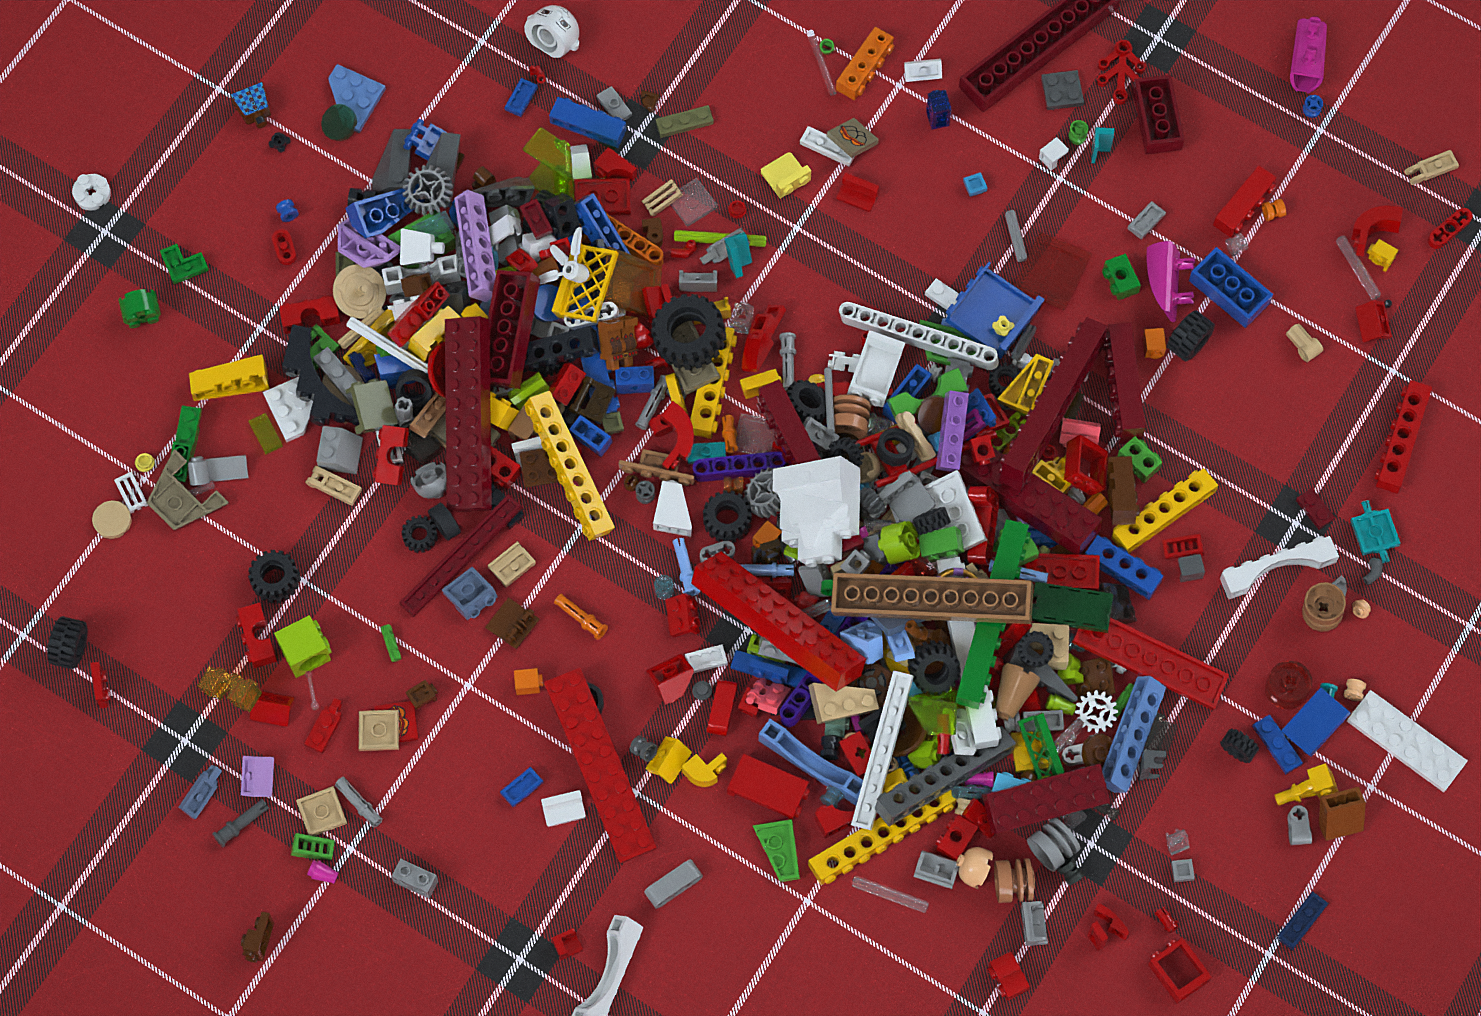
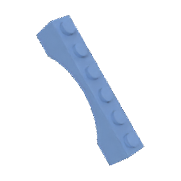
M772 719L768 720L759 733V742L852 804L857 805L863 783L861 778L823 759L797 740L787 729Z

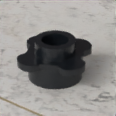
M277 132L272 136L268 144L270 148H275L278 152L282 153L291 140L284 134Z

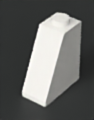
M674 480L662 481L653 521V530L691 537L692 525L682 484Z

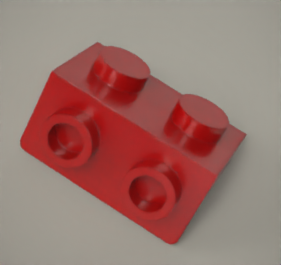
M684 593L665 599L670 636L678 637L690 632L699 634L700 620L697 615L698 603L695 597Z

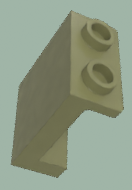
M372 379L367 381L366 384H362V381L352 383L351 387L345 390L346 394H352L359 425L355 427L356 434L379 431L383 425L395 426L398 424L386 380Z

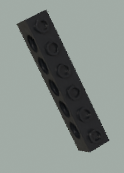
M591 326L530 341L528 343L527 359L523 373L528 371L536 372L543 367H555L558 363L574 362L577 358H589L599 353L596 330ZM580 342L579 347L575 349V345ZM562 347L561 352L557 353V350ZM544 352L543 357L539 358L540 354Z

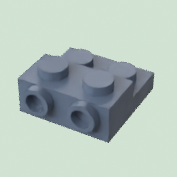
M473 567L442 589L443 594L455 605L456 609L466 620L476 618L480 614L481 609L485 606H492L498 597L494 588Z

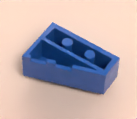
M380 354L374 355L381 381H387L389 389L396 388L398 378L403 372L414 369L392 354L381 357ZM414 380V381H408V382H405V383H406V384H412V383H415L416 381H415V380Z

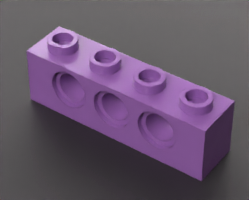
M951 390L945 393L936 470L954 472L960 469L969 393Z

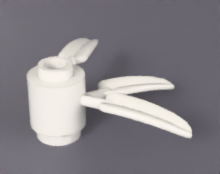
M581 227L575 230L571 243L570 253L574 255V261H568V256L557 246L552 245L550 251L554 258L564 266L563 272L558 273V270H552L540 275V284L555 281L562 275L576 283L585 282L589 278L588 268L577 262L581 246Z

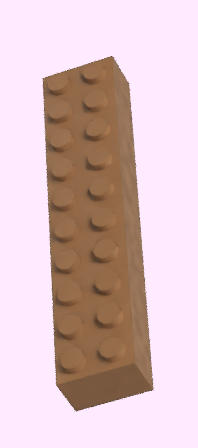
M834 573L831 612L834 616L1031 624L1034 585L1029 580Z

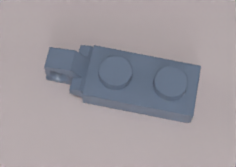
M211 765L207 771H203L178 808L191 818L196 819L217 789L218 781L216 779L222 770L217 766Z

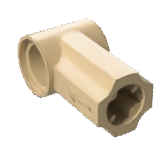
M1295 324L1287 331V337L1298 348V353L1304 361L1309 362L1323 352L1321 343L1316 338H1311L1300 324Z

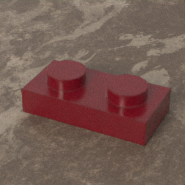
M537 198L520 206L536 240L553 233V229Z
M1313 488L1296 498V502L1318 530L1335 520L1336 517Z

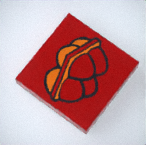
M411 701L374 706L375 711L399 710V743L419 740L415 707Z

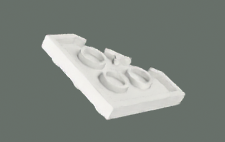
M299 377L263 392L286 443L303 436L310 419L313 401H302L296 396Z

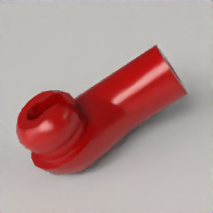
M688 240L686 246L682 249L671 248V257L689 258L696 252V242Z

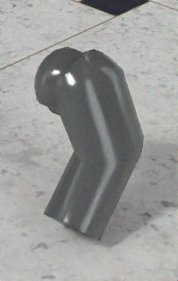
M1373 557L1369 560L1371 572L1362 578L1366 585H1370L1382 575L1383 563L1379 558Z

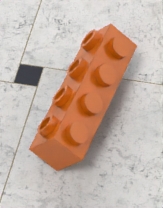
M874 27L836 81V90L853 100L858 95L861 96L866 88V83L873 80L876 69L882 67L885 56L892 53L895 46L893 45L894 37Z

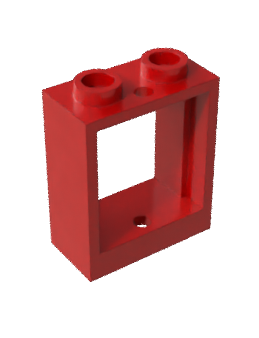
M1081 434L1067 441L1064 480L1091 496L1101 492L1106 486L1108 451ZM1081 457L1091 462L1090 477L1080 472Z
M1183 938L1178 941L1174 939L1166 945L1167 949L1162 952L1158 950L1153 953L1148 963V966L1177 1004L1207 984L1212 978ZM1178 948H1181L1200 973V976L1180 990H1178L1158 963Z

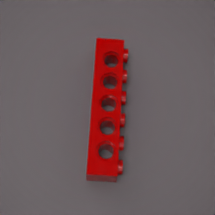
M1413 380L1409 381L1408 386H1403L1400 396L1404 398L1402 402H1398L1395 411L1398 413L1397 419L1393 418L1390 427L1393 430L1392 436L1388 435L1385 446H1388V448L1381 455L1380 463L1383 464L1381 469L1378 468L1374 479L1377 480L1375 487L1398 494L1432 390L1431 386ZM1409 401H1414L1416 405H1411ZM1403 417H1408L1411 422L1405 421ZM1398 434H1403L1406 438H1401ZM1393 450L1399 451L1401 455L1394 454ZM1387 467L1394 468L1396 472L1389 471Z

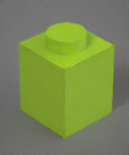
M923 741L914 752L908 754V758L915 768H927L930 765L938 764L942 754H937L938 746L935 741Z

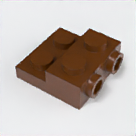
M261 912L260 917H257L254 928L256 931L248 929L247 934L242 936V955L246 956L245 960L257 963V960L262 962L264 960L274 927V921L270 913Z

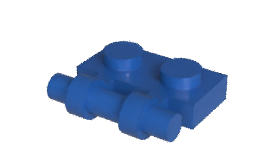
M418 119L412 125L411 133L406 136L403 147L406 150H410L411 146L417 147L415 154L429 160L441 133L446 131L432 123L427 128L423 126L424 121ZM418 134L423 135L422 140L417 138Z

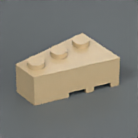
M812 683L808 686L817 724L867 714L879 709L874 689L845 686L835 692L826 684Z

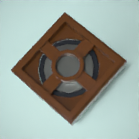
M876 662L865 664L862 675L849 683L847 687L874 689L878 706L881 708L886 700L893 672Z

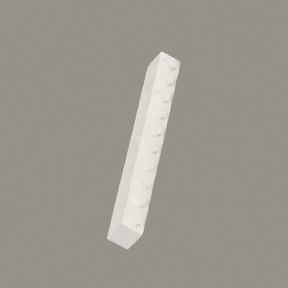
M960 557L936 560V573L938 575L950 568L965 569V564L960 562ZM948 576L954 578H964V576ZM947 621L952 648L960 663L961 673L958 674L961 682L977 622ZM985 685L983 691L987 692L984 704L980 703L979 709L965 706L976 750L998 746L999 739L1002 738L1000 727H996L995 720H998L996 708L992 709L991 702L994 701L992 690H988L987 685Z

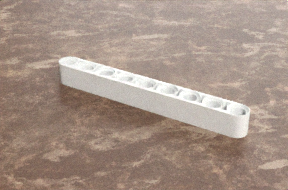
M844 302L839 307L841 320L847 325L865 331L871 330L949 358L971 362V365L986 370H993L998 366V354L992 347L855 303ZM847 311L853 312L851 315H844ZM864 317H870L868 321H862ZM883 322L888 323V324H887L886 326H884V327H880V326H879V325H880L881 323H883ZM899 328L905 329V331L901 333L897 332ZM916 334H923L920 338L914 337ZM936 339L941 340V341H940L939 343H937V344H933V343H932L933 340H936ZM952 345L958 346L957 349H950ZM969 351H976L974 355L967 354ZM989 356L994 357L992 361L985 360Z

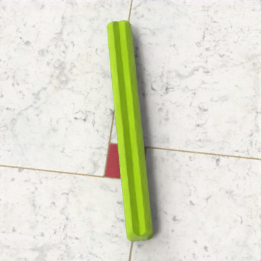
M675 230L674 240L681 242L694 240L697 243L714 244L730 233ZM747 235L750 241L749 246H766V236Z

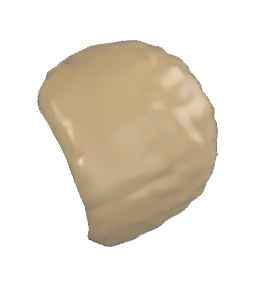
M871 452L860 453L864 455V459L861 460L863 463L860 465V484L875 481L881 472L878 457Z

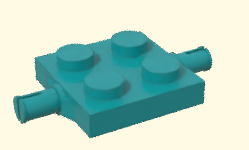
M1369 500L1363 501L1361 504L1365 513L1350 520L1362 555L1379 553L1382 563H1387L1390 561L1387 550L1398 547L1401 544L1389 509L1372 511Z

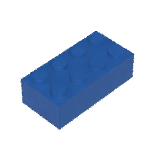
M1217 247L1192 270L1189 282L1244 328L1271 303L1273 293Z

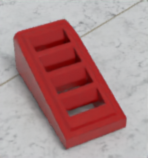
M1201 533L1162 540L1165 559L1201 554V556L1205 555ZM1193 542H1197V549H1194ZM1181 543V552H1178L1177 544ZM1185 543H1189L1190 550L1186 551ZM1169 544H1173L1174 553H1170Z

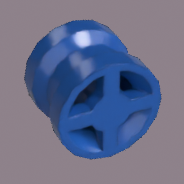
M1309 95L1305 99L1303 113L1307 117L1314 118L1320 114L1323 107L1321 97Z
M291 199L283 200L276 206V210L281 214L280 218L283 222H290L299 215Z

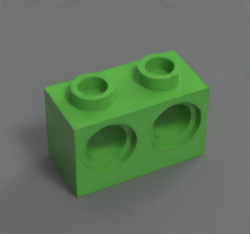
M1136 436L1124 445L1117 457L1132 456L1133 474L1143 483L1147 482L1157 473L1162 465L1160 456L1155 452L1152 453L1148 449L1147 444ZM1130 450H1136L1139 454L1134 455ZM1144 463H1150L1152 467H1145Z

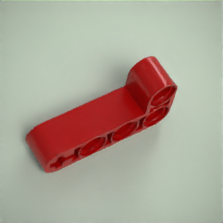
M971 486L968 490V497L973 504L987 540L968 549L967 559L969 564L989 565L993 554L999 497L990 486Z

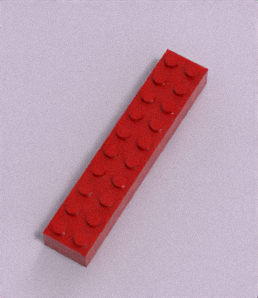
M722 551L695 566L692 585L760 636L765 637L772 645L835 692L862 675L866 662L864 656Z

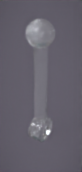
M306 671L305 677L308 678L312 699L311 708L317 710L319 704L315 699L311 678L313 673Z

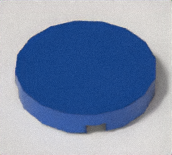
M548 284L539 286L534 311L536 319L542 322H552L559 319L551 311L559 288Z

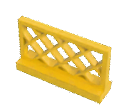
M581 243L577 262L585 265L590 272L589 278L585 282L593 278L596 284L586 289L585 282L576 283L563 276L551 311L558 318L564 319V317L597 323L619 253L614 250L586 246ZM587 251L594 252L596 257L587 262L585 260ZM571 253L568 261H574V255H571ZM611 255L610 262L603 265L601 258ZM599 261L602 267L592 272L589 266ZM604 271L606 274L605 279L598 283L595 276ZM582 285L584 292L575 297V289ZM599 289V296L592 300L590 293ZM588 296L590 302L581 307L578 301ZM576 303L579 309L569 313V306ZM593 306L595 309L593 316H586L584 311Z

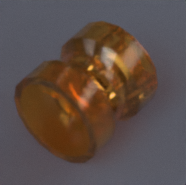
M724 476V490H727V493H731L732 490L735 491L736 495L739 493L743 495V477L732 479L731 477Z

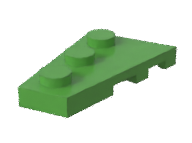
M792 819L753 825L779 881L785 882L800 879Z

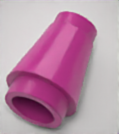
M313 860L307 875L311 876V879L334 884L339 873L320 860L318 862Z

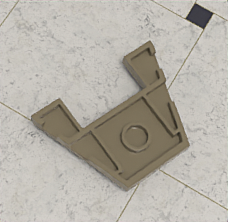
M175 449L147 501V504L173 530H177L229 503L216 490L201 504L174 477L187 463Z

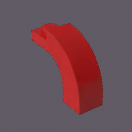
M1378 206L1365 211L1358 217L1351 240H1355L1356 256H1364L1367 238L1371 234L1378 231L1399 232L1403 207Z
M674 401L670 403L661 415V420L674 429L678 438L675 448L662 463V468L669 471L671 468L674 470L680 463L679 458H682L684 461L688 460L694 444L692 422L684 409Z

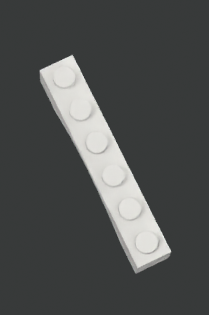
M1320 536L1311 543L1306 544L1303 542L1296 545L1293 549L1288 550L1285 548L1278 551L1275 555L1270 556V554L1260 557L1257 561H1246L1240 567H1228L1222 572L1220 581L1228 599L1247 594L1252 584L1260 576L1274 568L1285 565H1303L1320 569L1335 564L1339 555L1331 537L1324 538Z
M614 915L607 931L608 956L603 976L591 996L575 1007L572 1016H607L637 941L640 938L643 926L627 916Z

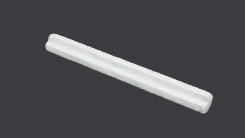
M351 317L349 319L347 327L412 368L428 374L427 363L402 347H398L397 344L356 318Z

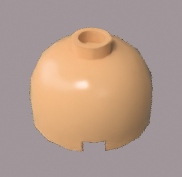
M973 847L967 850L964 855H959L956 865L959 866L958 873L964 883L978 889V885L981 886L991 867L988 865V859H993L992 851Z

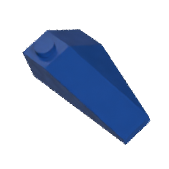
M416 184L414 188V193L416 192L415 190H417L420 187L419 184ZM401 188L353 202L345 208L351 225L365 239L384 233L414 210H411L409 208L410 204L405 202L407 197H404L402 193L406 190ZM419 199V200H417V201L423 203L425 200H424V199H422V200Z

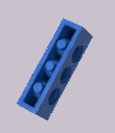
M1097 535L1085 552V555H1100L1099 570L1150 600L1162 582L1164 575L1157 568L1147 566L1142 559L1129 555L1127 550L1122 547H1116L1106 537ZM1109 553L1112 555V558H1105L1103 554ZM1125 563L1129 568L1123 569L1120 564ZM1141 573L1146 578L1139 579L1136 574Z

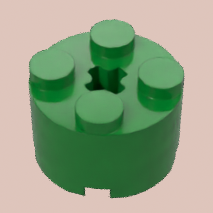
M146 289L135 290L124 294V299H121V297L118 299L123 322L128 324L129 328H137L144 322L153 324L159 321L158 317L161 315L154 290H151V293L146 292Z

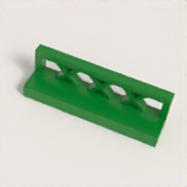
M1038 713L1018 720L1017 723L1037 779L1042 778L1041 773L1044 776H1051L1049 774L1050 770L1052 775L1064 772L1044 713ZM1031 720L1034 721L1036 728L1033 734L1026 732L1023 723ZM1034 738L1041 741L1042 748L1039 753L1032 750L1031 745ZM1041 757L1048 761L1049 766L1046 772L1038 767Z

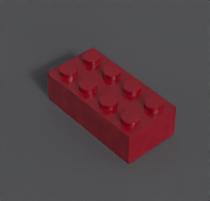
M1171 75L1135 79L1132 90L1145 155L1182 150L1185 139Z

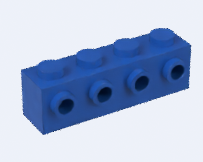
M557 97L549 114L551 124L615 148L619 147L627 130L626 122L622 118L611 117L601 110H592L585 104H576L569 98Z
M592 193L577 200L574 205L582 231L587 235L591 243L597 239H603L604 245L608 250L617 251L619 255L615 267H620L631 259V254L595 194ZM607 255L602 261L603 265L610 262L611 255Z

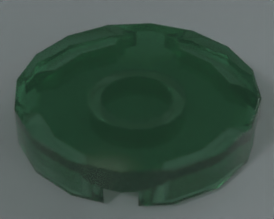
M336 104L328 108L321 121L324 134L335 141L348 139L354 133L353 130L357 125L356 114L351 108L343 104Z

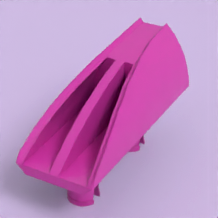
M1311 17L1310 20L1303 18L1298 20L1290 72V81L1296 92L1310 93L1318 88L1323 81L1327 24L1321 22L1318 17Z
M1164 241L1147 247V270L1151 289L1158 304L1164 310L1169 320L1174 323L1177 315V304L1194 303L1191 299L1194 298L1193 292L1178 293L1179 270L1195 268L1193 265L1195 264V258L1180 259V252L1175 244L1171 241Z

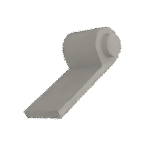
M246 455L203 459L202 456L191 457V461L187 462L190 485H203L213 481L249 478Z

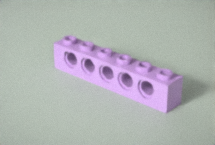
M466 190L454 199L469 297L487 302L492 298L496 273L484 196Z

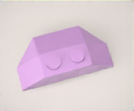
M349 218L338 225V252L363 268L380 266L400 253L401 246L382 234L365 239L351 225Z

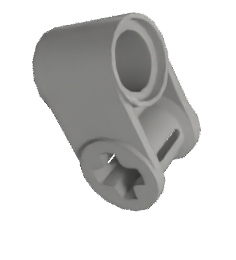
M1294 806L1287 816L1290 845L1311 844L1312 833L1309 826L1308 812L1303 806ZM1295 813H1297L1298 816H1301L1300 820H1298V818L1294 816Z

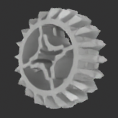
M425 165L422 166L421 171L415 168L416 173L409 172L411 179L405 178L407 184L402 187L406 190L402 193L404 197H407L405 199L406 204H410L409 208L411 210L415 208L417 214L421 210L423 215H426L427 211H429L430 215H433V210L440 213L439 207L446 208L445 202H451V199L447 196L453 195V192L450 190L453 188V185L449 183L451 181L450 177H446L447 173L445 171L441 172L439 167L434 170L433 165H430L428 170ZM432 177L438 179V181L428 182L425 178ZM420 181V187L417 190H415L416 192L414 193V188L416 184ZM424 184H426V186L429 187V189L431 190V197L425 191L426 187L424 186ZM442 187V192L440 196L436 199L435 194ZM429 199L431 203H421L417 200Z
M768 467L766 470L761 469L760 474L755 473L753 479L750 478L751 482L746 484L747 490L744 491L745 497L743 498L748 500L751 512L761 518H769L771 515L776 517V513L780 512V498L777 493L773 492V469Z

